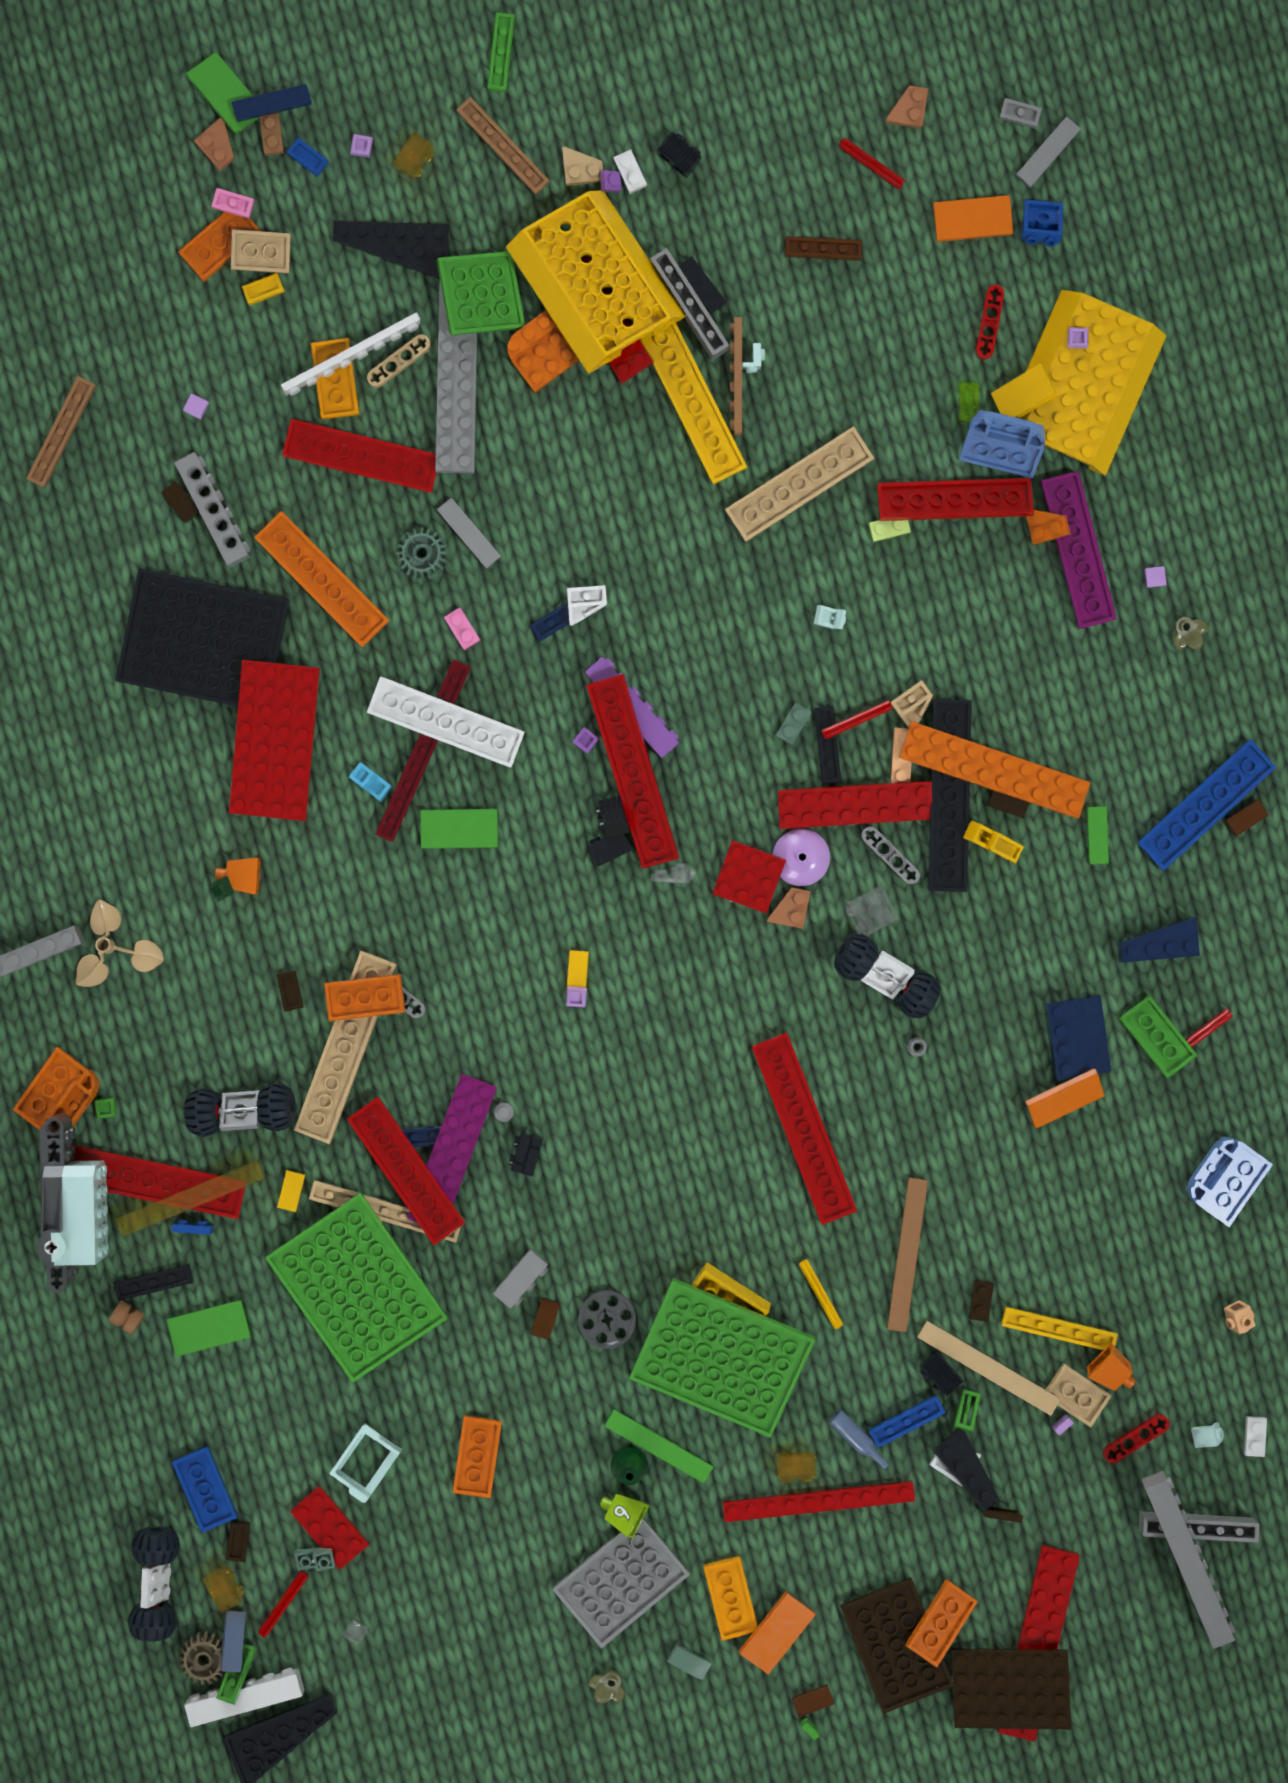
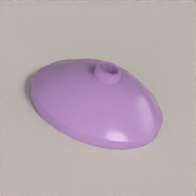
M795 829L785 833L777 841L773 850V855L786 859L780 877L787 883L796 886H807L820 880L826 873L830 863V852L826 842L819 834L808 829ZM801 853L805 854L806 859L804 861L799 860V855Z

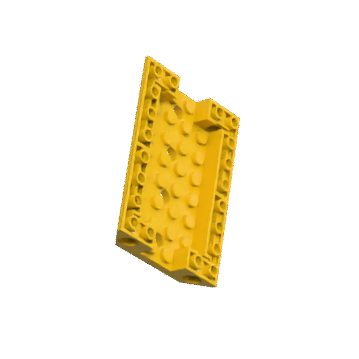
M601 190L588 191L525 227L506 246L507 251L588 374L619 357L622 349L647 334L652 333L654 336L686 317L605 192H601ZM568 224L571 229L565 232L561 230L560 226ZM588 255L592 260L589 263H584L581 257ZM609 287L613 292L610 295H605L602 289ZM624 319H631L633 325L626 327L622 321Z

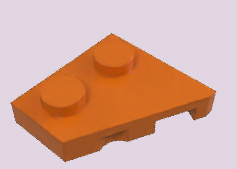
M1034 510L1033 516H1026L1033 545L1071 535L1066 515Z

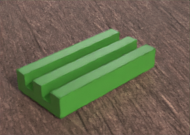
M965 1389L961 1390L953 1427L973 1432L981 1396L980 1393ZM967 1394L968 1397H967V1401H966V1406H965L963 1421H962V1424H961V1423H960V1418H961V1414H962V1409H963V1404H964L965 1395ZM972 1396H974V1397H975V1400H974V1405H973V1410H972V1415H971L970 1424H969V1426H968V1425H966V1424H967V1419H968V1414H969V1409H970V1404H971Z

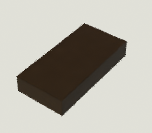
M177 481L161 492L186 524L200 513L197 506Z
M992 790L987 806L1024 819L1029 802Z
M296 970L276 974L284 1012L304 1008Z
M992 1506L986 1511L981 1510L982 1515L987 1518L1022 1523L1023 1516L1017 1510Z
M231 1521L226 1560L245 1563L251 1523Z

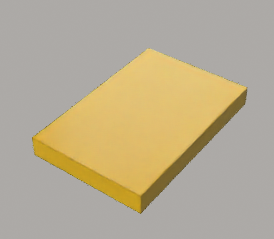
M1039 363L991 393L1000 414L1015 418L1023 417L1058 396L1042 363Z

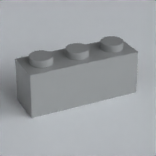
M531 1247L498 1285L493 1294L510 1309L513 1305L517 1307L524 1299L522 1297L526 1290L530 1292L536 1285L535 1279L538 1276L542 1278L548 1271V1261Z

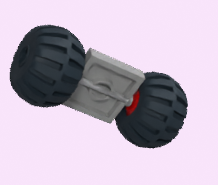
M280 1083L266 1085L258 1091L223 1093L222 1100L215 1091L198 1089L187 1096L184 1104V1120L187 1129L192 1134L202 1137L213 1135L219 1130L258 1129L259 1122L262 1127L270 1131H281L290 1127L296 1116V1102L293 1091L290 1087Z

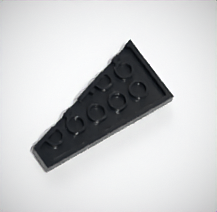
M333 221V241L440 280L436 260L441 257H448L449 224Z
M332 1693L224 1735V1742L240 1782L254 1783L260 1779L270 1768L279 1763L315 1730L337 1714L338 1708Z

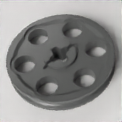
M601 1290L593 1293L583 1302L579 1311L578 1323L582 1335L589 1343L599 1348L611 1349L624 1344L631 1337L635 1329L636 1314L632 1303L626 1296L613 1290ZM609 1296L617 1297L618 1303L615 1306H610L607 1303ZM592 1300L599 1303V1308L595 1311L590 1310L588 1307L589 1302ZM604 1309H606V1314H608V1317L613 1318L610 1320V1330L608 1328V1324H606V1321L602 1322V1319H604L605 1315ZM624 1309L631 1312V1317L627 1320L622 1319L620 1316L621 1311ZM592 1319L594 1326L591 1329H586L583 1326L584 1320ZM616 1329H625L626 1335L623 1338L616 1337ZM605 1333L607 1340L604 1343L598 1342L596 1339L597 1334Z

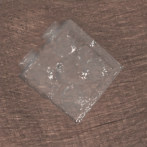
M675 863V867L670 869V874H667V870H655V874L651 873V881L690 883V880H694V868H687V864Z
M883 885L846 903V913L850 918L853 917L856 923L854 929L857 934L868 936L899 919Z

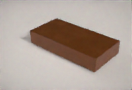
M1257 799L1225 821L1233 834L1238 836L1267 817L1268 813L1259 799Z
M828 1684L792 1697L798 1717L834 1705Z

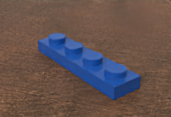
M934 1395L872 1427L868 1431L877 1448L946 1412L937 1395Z

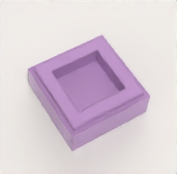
M353 134L351 155L370 158L373 137Z
M1068 328L1067 348L1087 349L1088 328Z
M191 393L183 411L201 420L209 402Z
M1164 566L1144 569L1146 588L1167 585Z
M568 986L566 1006L585 1007L587 988Z
M1065 1414L1051 1427L1058 1435H1061L1073 1425V1422Z

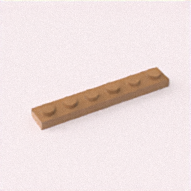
M471 97L456 110L535 195L550 183L549 179Z
M734 317V322L730 323V335H733V342H730V354H733V362H730V373H733V381H730V392H733V400H730V412H733V419H730V431H733V436H741L742 317Z
M77 376L26 478L27 480L46 488L96 388L95 384Z

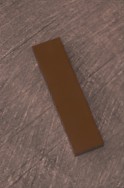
M786 236L785 257L861 261L862 240Z

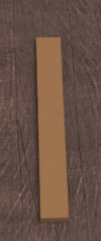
M908 1177L887 1330L907 1332L928 1184L926 1179Z

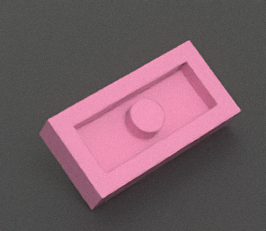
M217 188L211 207L250 219L255 200Z
M461 608L444 617L464 651L480 641Z

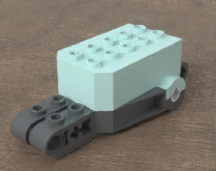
M60 1113L47 1119L44 1125L40 1127L41 1237L37 1242V1253L43 1259L44 1266H47V1286L53 1293L62 1292L75 1281L78 1265H96L109 1252L107 1166L104 1160L73 1161L76 1155V1149L73 1147L72 1139L75 1138V1128L72 1127L70 1116L65 1113Z

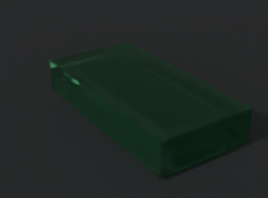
M228 876L210 884L217 902L234 894Z

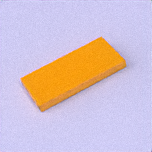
M349 338L311 343L314 367L349 349ZM352 361L345 368L339 367L335 369L332 375L328 377L322 376L317 379L316 386L321 420L360 415Z
M736 1556L704 1564L703 1568L721 1640L753 1633L758 1625L741 1557Z

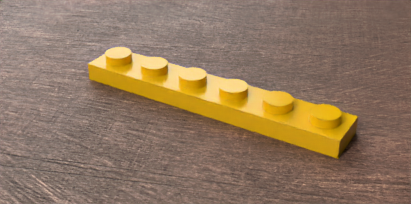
M1005 1306L1001 1326L1100 1350H1104L1110 1343L1115 1346L1118 1334L1115 1332Z

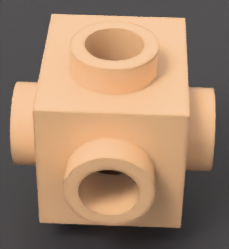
M1238 1300L1223 1308L1226 1316L1225 1322L1230 1330L1241 1334L1255 1327L1254 1313L1250 1306Z

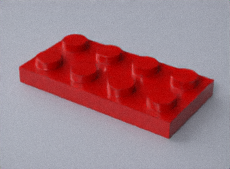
M320 1485L290 1511L320 1548L332 1549L335 1565L339 1570L370 1544Z

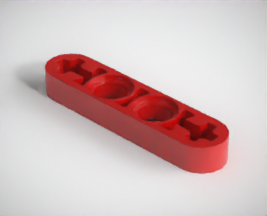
M999 285L990 286L985 295L975 350L976 356L981 360L989 359L994 352L1004 298V290ZM997 290V294L1000 296H997L995 299V304H988V302L991 303L993 300V295L990 293ZM987 309H995L997 312L996 317L989 318L986 314ZM990 327L993 330V335L986 337L983 334V329ZM985 341H992V343L988 342L986 349L989 352L986 355H982L983 352L980 349L983 348Z
M1155 1414L1105 1446L1103 1457L1109 1463L1119 1462L1166 1432L1170 1427L1169 1419L1163 1414ZM1158 1419H1161L1162 1421L1165 1420L1163 1422V1427H1160L1159 1425L1156 1426L1158 1424ZM1151 1424L1156 1430V1432H1153V1430L1148 1425ZM1146 1428L1149 1430L1147 1438L1139 1436L1141 1429ZM1125 1439L1133 1440L1131 1448H1124L1123 1442ZM1119 1444L1120 1448H1121L1124 1452L1121 1453V1452L1118 1450V1447H1117L1116 1445ZM1109 1450H1112L1113 1452L1118 1450L1114 1453V1458H1112L1111 1456L1107 1457L1109 1455Z

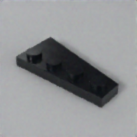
M957 1428L933 1453L982 1510L986 1511L999 1497L965 1431Z

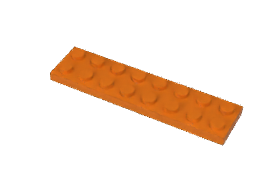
M282 511L254 537L362 648L390 622Z

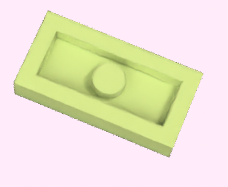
M878 520L869 523L873 542L911 533L908 520Z

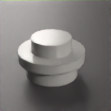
M500 1103L496 1106L494 1114L497 1120L507 1122L513 1117L514 1111L510 1104Z

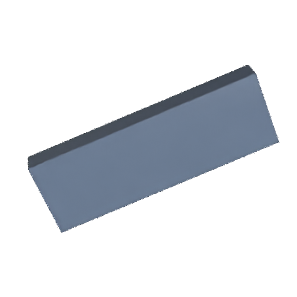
M225 1611L221 1672H241L246 1612Z

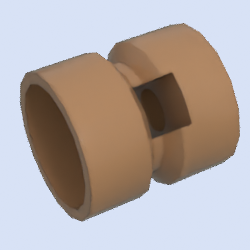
M121 1300L108 1322L117 1327L122 1326L123 1331L133 1335L145 1314L138 1309L132 1310L131 1305Z

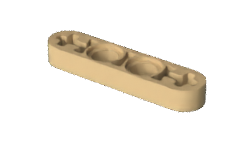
M423 334L417 335L368 373L367 380L369 384L374 388L382 387L427 353L431 347L429 338ZM419 340H426V347L423 348L420 346L419 348H417L416 351L418 352V354L415 355L414 350L410 346L413 345L414 348H416L419 345ZM408 350L412 353V357L410 360L405 361L401 358V354L403 351ZM389 362H394L397 368L395 371L389 372L386 370V365ZM383 368L388 376L385 378L384 375H381L379 377L380 382H371L373 380L372 376L374 374L379 376L382 373L380 369Z

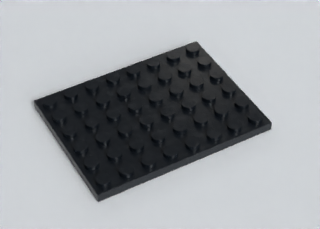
M139 568L115 681L238 707L242 660L278 663L290 600Z

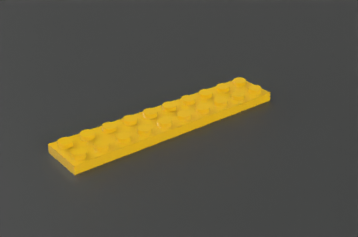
M677 324L669 326L654 336L652 333H649L642 337L643 344L654 360L653 366L712 484H717L747 469V465Z

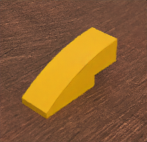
M974 821L970 822L963 837L1015 864L1024 848L1021 844L999 832L993 831Z

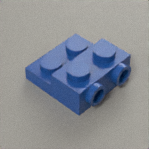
M1025 199L1021 241H1026L1030 245L1041 242L1049 247L1059 244L1062 237L1063 203Z

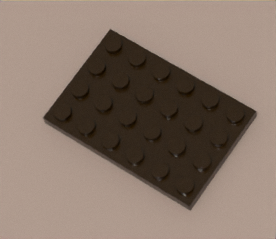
M911 1577L840 1605L883 1714L954 1686L944 1659L941 1660L938 1667H935L905 1646L925 1613Z
M952 1648L954 1728L1071 1730L1068 1649Z

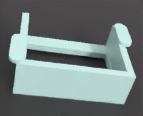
M364 1423L330 1472V1475L349 1487V1493L365 1503L398 1457L402 1448L396 1446ZM365 1434L390 1450V1453L366 1487L341 1471Z

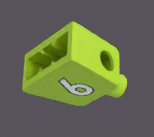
M616 1494L613 1500L604 1497L600 1503V1507L607 1510L604 1519L625 1536L632 1539L650 1506Z

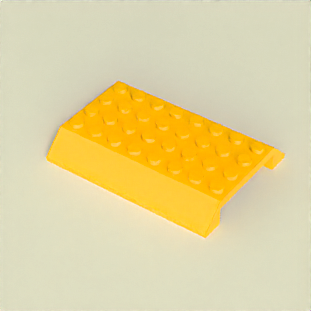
M1061 290L1026 370L1028 371L1042 363L1058 396L1019 419L1044 426L1046 435L1044 446L1089 465L1088 469L1106 476L1166 335L1153 323L1081 292ZM1068 328H1088L1087 349L1067 348Z

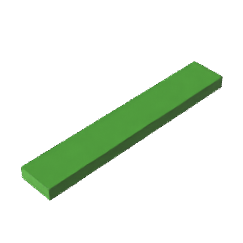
M613 1409L604 1425L702 1483H705L713 1469L712 1464L616 1409Z

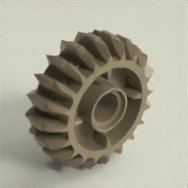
M206 1631L204 1636H202L201 1632H198L196 1637L191 1635L189 1640L184 1641V1646L180 1648L181 1654H179L178 1659L182 1660L179 1663V1667H184L181 1671L182 1674L188 1673L187 1680L193 1677V1683L200 1680V1684L204 1685L206 1680L210 1685L213 1679L217 1682L220 1679L219 1676L223 1677L225 1675V1672L220 1671L223 1646L220 1642L223 1639L222 1637H219L217 1640L215 1639V1633L210 1637L208 1631ZM200 1655H206L209 1661L201 1660Z

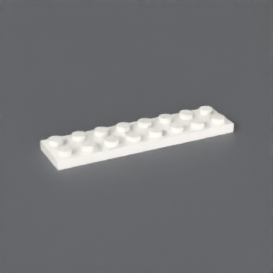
M381 676L366 712L510 768L525 733L519 729Z

